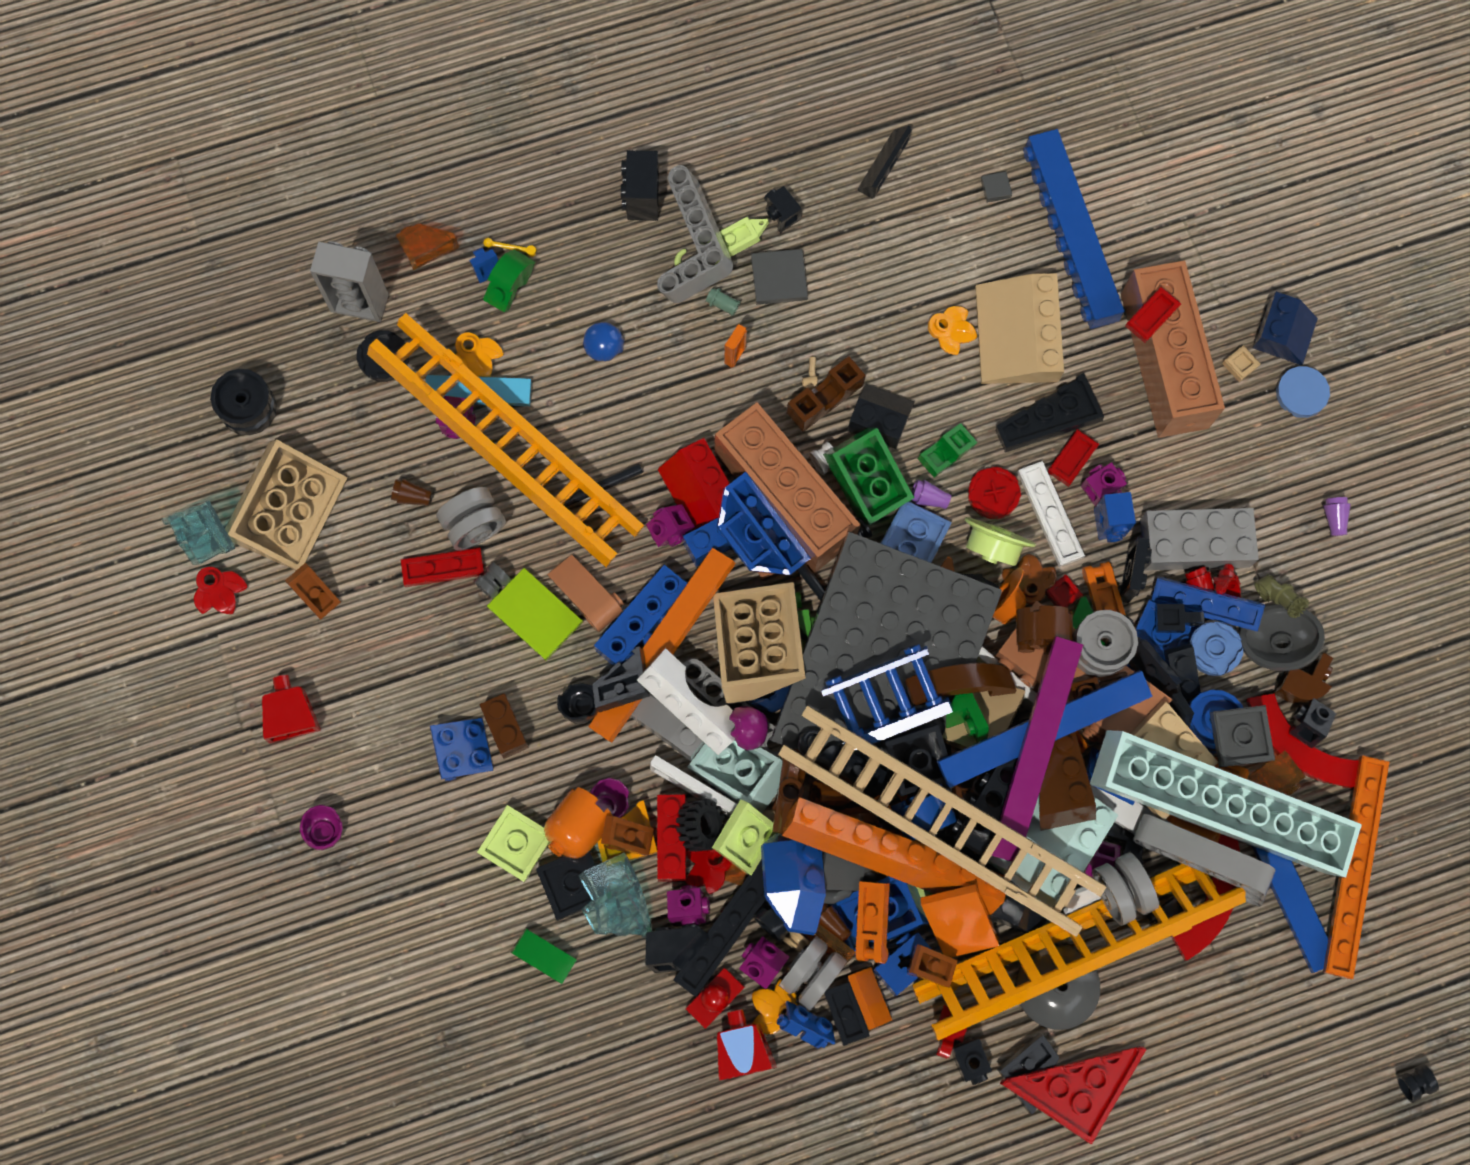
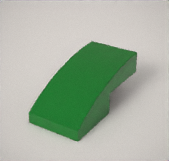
M960 423L944 434L938 442L922 452L917 459L935 478L964 456L978 442Z
M526 928L511 951L513 955L561 984L577 960Z

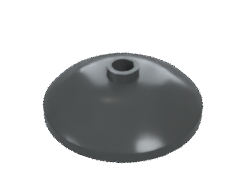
M1281 605L1266 606L1258 632L1241 628L1242 648L1246 656L1261 667L1276 671L1299 669L1310 664L1320 655L1325 641L1323 626L1318 618L1308 610L1302 611L1304 614H1300V617L1292 618L1288 616L1287 610Z
M1054 944L1065 964L1082 957L1078 949L1074 947ZM1046 948L1030 954L1041 975L1056 969ZM1021 965L1016 977V986L1030 981ZM1097 970L1065 983L1066 989L1063 992L1059 991L1056 987L1021 1003L1020 1006L1031 1020L1045 1028L1054 1030L1074 1028L1085 1022L1092 1015L1098 1004L1100 980Z

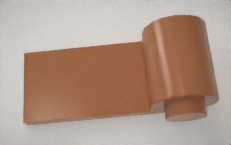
M572 554L547 574L581 611L584 618L598 633L622 614L623 610L621 607L624 603L615 592L610 595Z

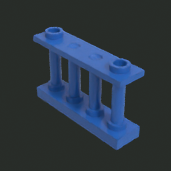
M916 644L904 650L905 654L847 678L842 679L841 675L825 681L827 686H824L821 692L823 696L833 693L848 730L871 744L953 712L949 698L942 699L941 696L937 695L922 659L923 656L929 654L927 646L921 648L920 644ZM908 662H912L927 699L925 702L926 706L917 710L915 706L911 707L896 667ZM883 672L886 673L901 710L899 712L900 716L889 720V717H885L869 679ZM858 682L875 720L873 722L874 727L863 730L862 727L858 726L843 689Z

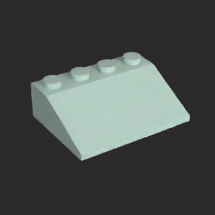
M1039 793L1026 837L1084 872L1117 819L1118 814L1094 797L1096 820L1040 831ZM1027 853L1011 881L1028 892L1045 863ZM991 856L988 863L1004 875L1011 861ZM1052 868L1035 897L1053 907L1070 878Z

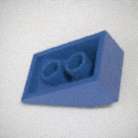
M889 876L877 881L880 883H890L887 941L929 924L921 906V897L915 886ZM859 891L852 893L850 897L842 901L830 904V906L833 905L847 927L852 931V934L845 941L851 956L856 955ZM869 940L870 948L874 947V940Z

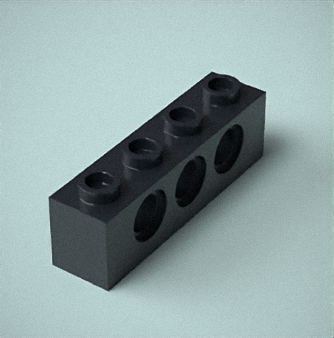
M1018 757L995 767L991 773L986 771L978 784L982 787L977 797L972 795L968 802L999 821L1010 787V783H1005L1001 780L1000 772L1001 770H1008L1013 775ZM992 793L998 797V807H991L987 804V794ZM965 816L963 821L958 818L950 833L954 835L950 841L952 844L956 843L970 820L968 816ZM986 827L984 831L973 829L962 850L979 860L995 833Z

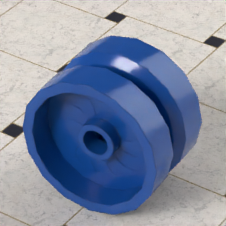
M1209 690L1200 693L1188 703L1194 712L1189 728L1208 751L1214 755L1216 754L1212 724L1210 723V712L1243 708V705L1235 696L1225 691Z

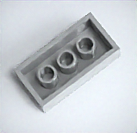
M329 241L328 243L318 242L310 272L330 312L381 322L389 294L372 253L362 247H354V249L343 247V245L334 241Z
M1254 508L1146 511L1140 519L1141 537L1149 539L1148 548L1152 549L1150 562L1145 564L1144 571L1198 569L1203 566L1206 569H1223L1225 564H1231L1234 568H1250L1259 560Z

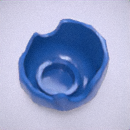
M608 322L595 323L585 332L583 347L586 354L595 361H611L617 354L623 352L625 339L621 331Z

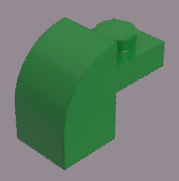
M515 249L505 253L498 260L487 279L490 283L483 300L504 313L509 311L518 288L527 284L536 262Z

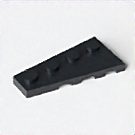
M1083 373L1076 377L1075 381L1061 386L1047 398H1041L1029 409H1023L996 426L995 431L1006 453L1102 422L1104 414Z

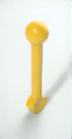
M486 238L483 241L484 246L487 248L494 246L525 252L530 257L536 255V248L533 245L522 247L495 242L491 238Z

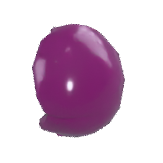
M741 706L735 708L729 717V720L735 724V729L731 732V736L735 738L737 745L744 750L758 749L765 742L768 733L766 716L761 711L752 707Z
M613 778L602 779L590 790V793L598 798L595 804L603 812L609 809L613 816L619 818L626 813L629 807V790L620 780Z
M317 805L309 808L302 815L300 834L310 848L323 851L334 847L341 839L343 825L334 808Z

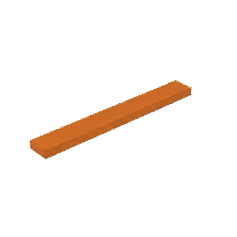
M714 548L710 550L642 648L646 668L665 648L672 655L675 653L736 563ZM642 699L598 712L588 727L612 743Z
M1364 755L1359 757L1349 815L1350 820L1362 825L1346 878L1339 877L1323 968V973L1350 980L1354 979L1390 763Z

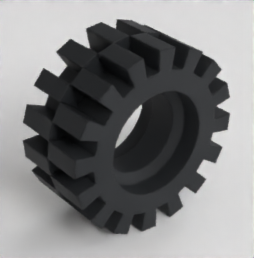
M710 799L690 801L682 805L683 809H679L678 814L681 817L676 819V823H680V827L676 829L682 835L678 838L680 842L685 841L683 846L689 848V851L712 850V846L726 823L722 824L725 816L720 814L722 809L720 806H716L717 803Z

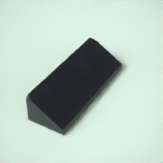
M908 125L895 129L891 133L859 185V192L872 199L876 197L910 141L911 126Z

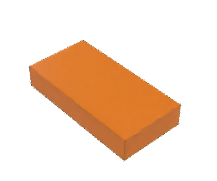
M740 324L737 325L725 344L724 364L731 368L736 365L746 349L747 330Z
M870 967L847 976L868 1029L871 1030L892 1021L872 968Z

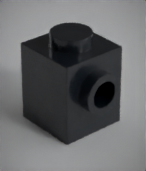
M1313 698L1306 705L1301 704L1293 714L1295 721L1289 734L1310 748H1313L1327 737L1337 713Z

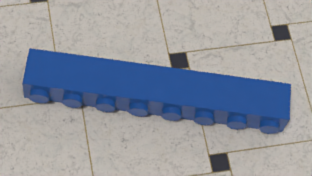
M1055 129L1029 136L1026 146L1023 148L1026 162L1031 164V175L1034 184L1039 186L1040 202L1043 207L1047 208L1049 227L1056 233L1057 249L1060 253H1063L1065 258L1064 268L1068 276L1071 275L1074 283L1072 285L1073 294L1076 299L1079 298L1082 306L1081 316L1084 322H1088L1090 329L1119 322L1125 311L1059 131Z

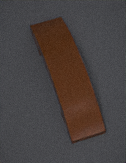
M960 664L928 671L935 691L941 697L988 691L989 696L1015 694L1017 691L1009 669L997 664ZM917 675L906 679L904 683L912 706L926 704L927 699Z

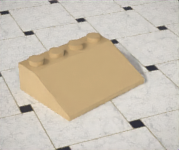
M1057 273L1028 274L976 285L981 384L1059 382L1064 373Z
M277 439L271 441L264 451L221 536L245 549L297 570L306 562L347 477Z
M794 582L716 593L713 596L721 683L726 704L755 700L806 678Z

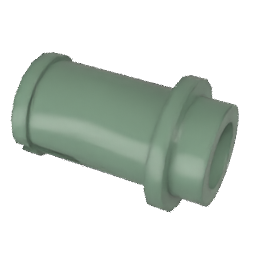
M712 288L706 298V302L710 303V307L715 306L731 314V316L735 315L741 302L722 293L720 288L717 290Z

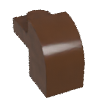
M1322 653L1314 660L1308 673L1300 669L1284 671L1274 691L1275 695L1297 705H1305L1313 700V698L1317 700L1323 697L1332 687L1325 683L1333 670V667L1330 666L1333 657Z

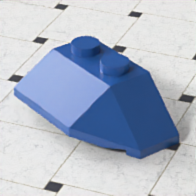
M744 472L724 488L717 528L749 571L791 575L811 559L747 472Z
M776 833L761 845L764 896L774 912L784 922L783 925L788 932L814 935L817 932L826 896L822 851Z

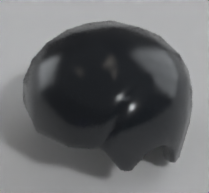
M586 683L568 685L564 693L557 697L558 710L566 720L575 724L587 723L599 712L595 708L593 686Z

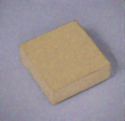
M1244 345L1222 363L1239 383L1261 365Z

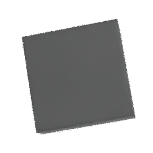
M1006 171L981 176L986 203L1012 197Z

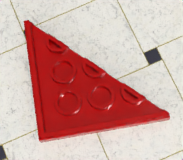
M1137 1046L1002 1079L1000 1084L1092 1145L1147 1049Z

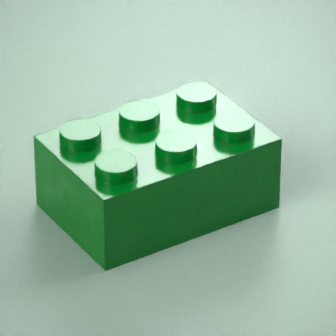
M867 428L823 454L856 517H859L868 525L914 499L878 428Z

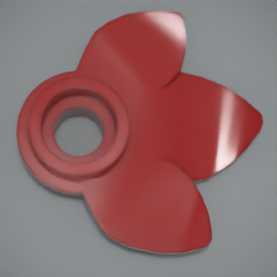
M205 567L196 576L198 589L194 595V604L201 614L209 611L212 606L221 613L233 614L236 605L234 593L246 590L248 588L247 584L240 575L233 571L221 572L215 567ZM213 575L215 577L214 584L207 585L205 577Z
M688 849L686 855L695 865L685 883L696 887L705 886L708 894L718 891L724 884L726 871L729 870L732 863L723 857L722 862L718 864V860L722 855L714 849L697 852L689 851Z

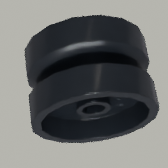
M250 369L228 371L219 377L212 387L210 400L214 412L230 431L238 435L250 436L260 433L270 426L276 416L277 403L273 392L264 379Z

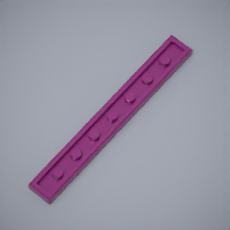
M1055 636L1052 642L999 820L1025 837L1029 830L1083 648V644ZM1002 838L991 856L1012 862L1020 848Z

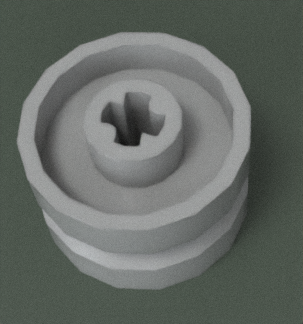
M477 487L465 491L449 500L438 510L436 517L444 530H450L447 536L455 550L461 551L483 543L497 534L506 524L500 509L492 507L495 501L487 487Z
M1099 610L1088 615L1073 632V642L1083 644L1077 667L1085 674L1094 677L1113 675L1123 669L1134 657L1138 646L1137 631L1132 622L1123 614L1112 610Z
M1131 852L1116 858L1114 867L1106 863L1092 870L1093 878L1107 887L1101 899L1110 915L1120 926L1135 920L1136 910L1145 915L1159 908V901L1154 886L1140 861Z
M815 936L805 950L802 949L787 968L789 972L778 985L788 994L795 993L802 983L806 984L807 986L799 995L798 1002L808 1010L814 1007L847 963L844 957L834 952L822 964L819 960L827 951V944L817 936Z

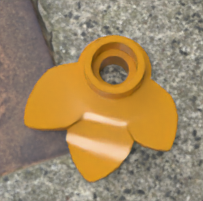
M949 307L944 313L934 314L928 321L930 335L938 339L940 347L946 353L952 355L959 354L960 343H969L977 338L975 328L965 321L968 316V310L963 307ZM939 322L943 324L944 329L939 326Z
M465 332L459 335L455 342L456 355L477 377H491V360L503 356L501 347L490 338L479 339L476 334ZM471 341L473 348L468 350L464 347L463 343Z
M781 979L777 982L774 991L760 989L752 993L753 1004L760 1013L752 1024H760L764 1034H775L780 1030L777 1019L779 1015L784 1014L787 1010L786 1001L798 1006L796 1003V991L795 993L788 994L779 987Z

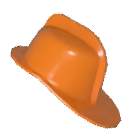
M1022 567L1014 570L999 588L1002 590L992 618L1002 624L1011 622L1016 618V611L1025 607L1026 598L1019 587L1024 572Z

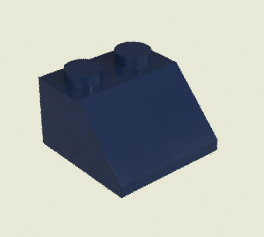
M1276 291L1266 305L1253 349L1303 365L1318 318L1300 299Z

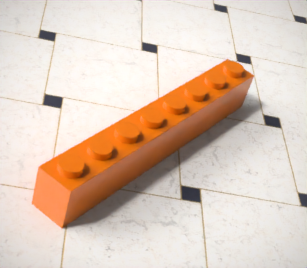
M800 797L788 812L782 834L784 837L934 894L976 884L989 915H992L1004 903L1006 895L1004 892L928 846Z

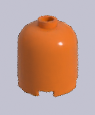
M577 787L576 790L572 789L544 824V833L550 843L548 848L558 857L562 855L574 859L583 857L602 838L606 816H613L610 810L606 809L603 812L595 804L598 798L587 790Z

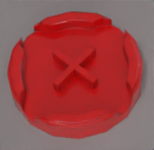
M1000 467L980 470L971 479L968 488V501L972 509L980 516L988 519H1002L1010 515L1018 506L1021 498L1019 482L1011 472Z

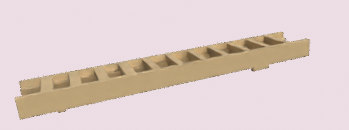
M809 705L806 707L801 716L821 727L819 733L805 756L787 745H783L778 754L779 756L1076 937L1078 936L1082 925L1062 914L1061 910L1064 906L1067 907L1076 892L1075 887L1077 884H1080L1099 897L1102 896L1107 888L1104 884ZM832 734L846 743L828 771L814 762ZM857 749L869 756L870 759L852 786L839 778V775L854 750ZM879 764H882L895 773L877 801L863 791ZM905 778L920 787L904 816H901L888 808V805ZM928 793L945 802L929 832L911 822ZM952 807L970 818L953 847L935 836ZM977 822L995 833L978 862L960 852ZM1002 838L1020 848L1003 877L985 867ZM1027 853L1045 863L1028 892L1010 882ZM1052 868L1070 878L1053 907L1035 897Z

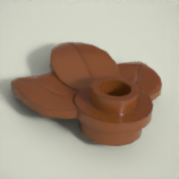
M1026 554L1018 564V568L1022 567L1024 570L1019 587L1025 595L1026 603L1033 605L1036 601L1041 602L1045 596V591L1054 586L1056 570L1054 567L1042 569L1038 558L1034 555ZM1003 569V581L1016 569ZM1035 588L1037 591L1035 593H1029L1027 589Z

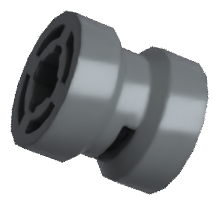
M491 562L486 568V572L483 575H479L473 582L493 600L498 595V590L502 586H507L511 578L497 564Z

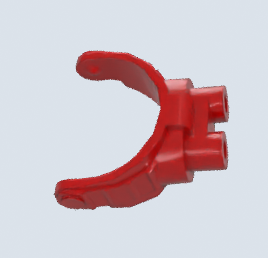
M1225 564L1223 570L1218 572L1217 577H1213L1214 584H1216V593H1225L1241 598V583L1238 576L1234 573V566Z

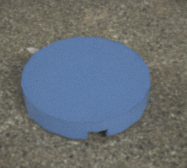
M1297 366L1289 369L1280 378L1276 387V398L1280 406L1298 418H1309L1317 415L1327 405L1330 397V386L1326 378L1318 370L1307 366Z
M1210 622L1199 626L1191 634L1188 641L1194 647L1197 669L1207 675L1221 676L1231 672L1240 663L1243 656L1240 635L1231 626L1223 622Z

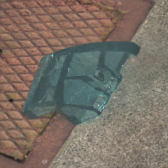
M209 500L161 518L164 525L170 524L174 531L176 542L193 565L202 564L218 554H226L235 549Z
M625 852L585 870L579 875L581 882L592 899L581 910L595 934L607 935L613 933L617 936L633 934L642 935V938H646V932H652L644 894Z

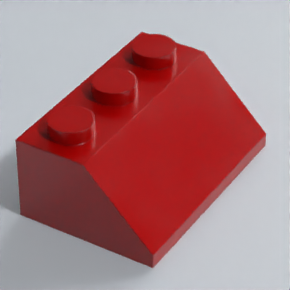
M702 438L680 449L658 468V472L676 505H683L695 527L690 530L691 532L719 518L723 490L730 484L705 438Z

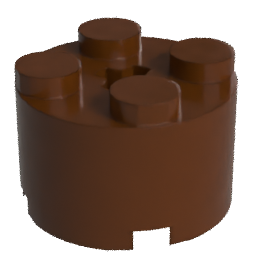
M1039 606V609L1030 612V607H1024L1016 611L1018 652L1031 653L1035 649H1043V653L1049 655L1055 636L1073 641V611H1069V608Z

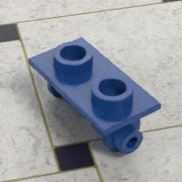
M789 1001L785 1002L787 1013L779 1015L777 1019V1024L780 1025L781 1030L795 1037L804 1030L800 1035L801 1040L816 1048H825L828 1042L833 1045L836 1043L832 1024L826 1018L818 1017L808 1012L801 1005L797 1006Z

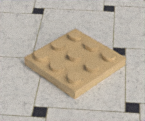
M1161 701L1131 733L1134 736L1215 767L1218 763L1167 702ZM1147 806L1161 820L1165 821L1170 815Z

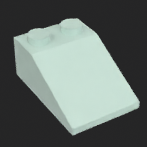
M734 740L719 755L708 745L704 744L688 765V769L736 804L741 799L763 813L777 794L782 760L761 747L754 750H744Z

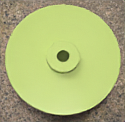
M968 517L964 519L973 528L966 547L981 554L982 559L997 564V561L1016 566L1023 547L1036 546V543L1002 527Z

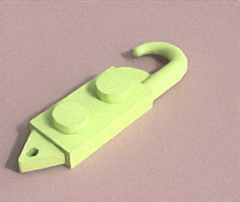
M745 217L721 230L720 234L730 257L760 241L759 237L769 224L768 219H749ZM686 249L680 250L675 256V266L682 263L681 258L686 253Z

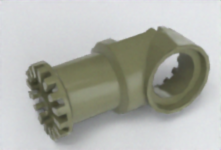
M1270 574L1254 583L1257 593L1264 601L1269 602L1272 600L1275 604L1281 605L1287 610L1289 617H1300V614H1304L1302 611H1306L1305 608H1308V599L1300 597L1294 592L1291 584L1280 585Z

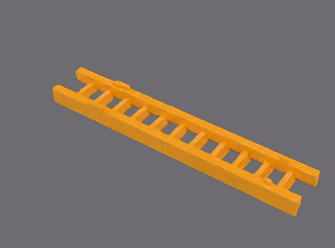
M407 313L398 319L397 326L413 339L410 343L407 342L396 354H393L378 339H375L369 345L367 352L369 357L605 567L611 563L618 553L603 540L618 524L623 526L634 537L641 532L644 525L468 369L457 355L440 344ZM421 346L433 358L415 373L403 361ZM441 364L452 376L435 391L423 379ZM458 382H461L472 394L455 409L443 396ZM480 399L492 411L479 424L474 426L463 414ZM500 417L512 429L494 444L482 432ZM519 434L532 446L516 461H513L502 450ZM540 452L551 464L534 479L522 468ZM561 471L571 481L554 497L544 486ZM580 488L591 499L574 515L564 506V503ZM600 506L610 517L594 533L593 529L590 526H586L583 522Z
M1181 864L1150 878L1157 897L1172 891L1184 910L1179 914L1168 918L1159 905L1158 909L1152 911L1159 923L1142 930L1135 919L1127 923L1133 934L1116 941L1105 923L1106 920L1113 917L1103 901L1100 900L1067 915V917L1082 925L1080 932L1096 925L1107 946L1091 953L1080 934L1076 937L1051 922L957 964L950 988L940 986L925 979L912 984L919 1004L942 995L952 1016L931 1025L939 1041L1167 937H1175L1184 933L1198 923L1246 902L1245 890L1236 887L1219 895L1216 891V886L1208 874ZM1197 880L1209 900L1193 907L1181 887ZM1071 937L1082 957L1065 964L1054 944ZM1046 948L1056 969L1041 975L1030 954ZM1019 960L1030 981L1015 987L1004 966ZM993 971L1004 992L989 999L978 978ZM967 983L978 1004L963 1010L953 991Z

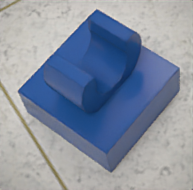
M481 247L473 251L475 258L469 260L479 283L488 279L492 269L498 262L497 255L493 249L485 252Z

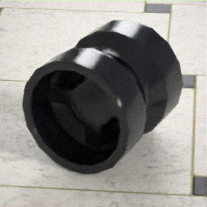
M1425 1064L1415 1068L1412 1074L1404 1073L1397 1078L1402 1093L1411 1103L1420 1100L1423 1094L1427 1093L1430 1095L1439 1091L1437 1079Z

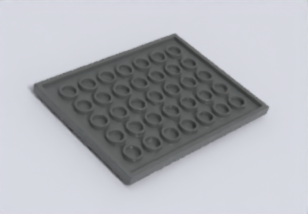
M847 532L803 650L806 678L790 685L770 740L781 745H787L793 749H798V739L803 732L807 730L819 732L821 727L801 716L808 705L847 728L833 693L823 696L821 692L822 688L827 686L825 681L839 675L844 679L905 654L904 650L913 645L920 644L921 648L924 646L928 647L929 654L922 657L927 671L953 665L976 663L1002 590L854 533ZM908 662L896 667L911 707H913L904 682L906 679L917 674L912 662ZM883 672L869 678L885 717H889V720L899 717L901 710L886 673ZM859 682L843 688L858 726L862 727L863 730L874 727L873 722L875 720ZM955 695L943 696L941 698H949L950 703H952ZM926 704L915 705V709L917 710L922 707H925ZM946 715L924 723L933 722L938 724L943 735L946 729ZM831 734L819 754L822 755L828 747L833 745L843 747V741ZM815 736L807 739V746L809 748L816 738ZM880 741L873 743V745L883 750ZM859 750L853 752L866 761L870 759L869 756ZM879 764L878 767L887 772L886 776L890 781L891 775L889 769L884 765Z

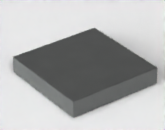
M802 249L751 254L756 305L805 301L808 299Z
M1266 705L1210 712L1219 768L1275 760Z

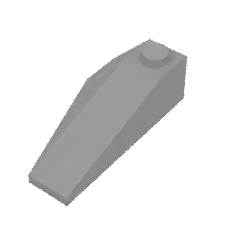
M651 693L650 697L641 700L630 716L689 761L694 759L705 744Z

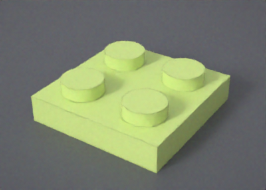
M740 799L712 848L743 872L752 876L762 859L761 845L776 834L772 832L773 822L751 804Z
M507 805L477 853L525 883L550 843L546 839L544 827Z

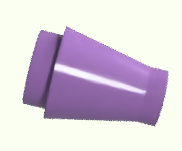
M925 479L923 481L916 480L911 490L914 496L912 500L917 505L947 509L951 500V494L944 492Z
M1348 497L1325 499L1326 505L1323 507L1331 536L1348 535L1347 527L1351 506L1348 503Z

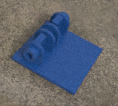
M482 718L430 726L441 779L452 781L459 776L493 771Z

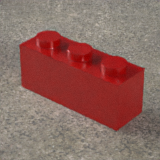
M685 794L657 795L658 882H686V848L683 846L685 841L680 842L678 837L682 834L677 832L676 829L680 827V823H676V819L681 817L678 812L679 809H683L682 805L686 803Z

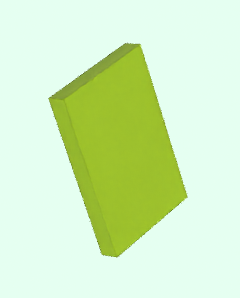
M525 568L487 605V608L545 661L583 623V620Z

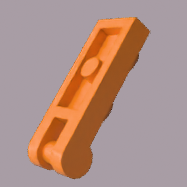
M1110 562L1100 563V566L1093 568L1091 565L1082 567L1083 578L1088 587L1094 612L1112 610L1126 615ZM1102 576L1105 582L1097 584L1096 578Z
M859 881L856 959L858 961L867 962L869 959H873L876 963L885 964L888 960V948L886 946L890 883ZM869 940H874V948H870Z

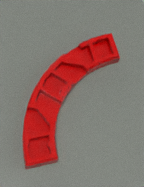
M1275 693L1246 699L1248 707L1266 705L1273 750L1283 761L1302 774L1319 782L1342 786L1343 788H1354L1359 760L1343 759L1329 755L1315 747L1310 748L1289 734L1291 726L1280 710Z
M1221 834L1218 841L1219 844L1240 852L1238 840ZM1213 876L1210 877L1219 895L1236 888V886ZM1207 895L1205 896L1204 902L1209 900ZM1233 908L1192 926V929L1175 937L1171 936L1184 961L1200 953L1215 939L1228 921Z

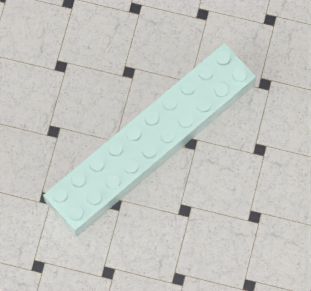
M1106 731L1090 782L1093 786L1328 875L1345 878L1362 825L1124 731Z

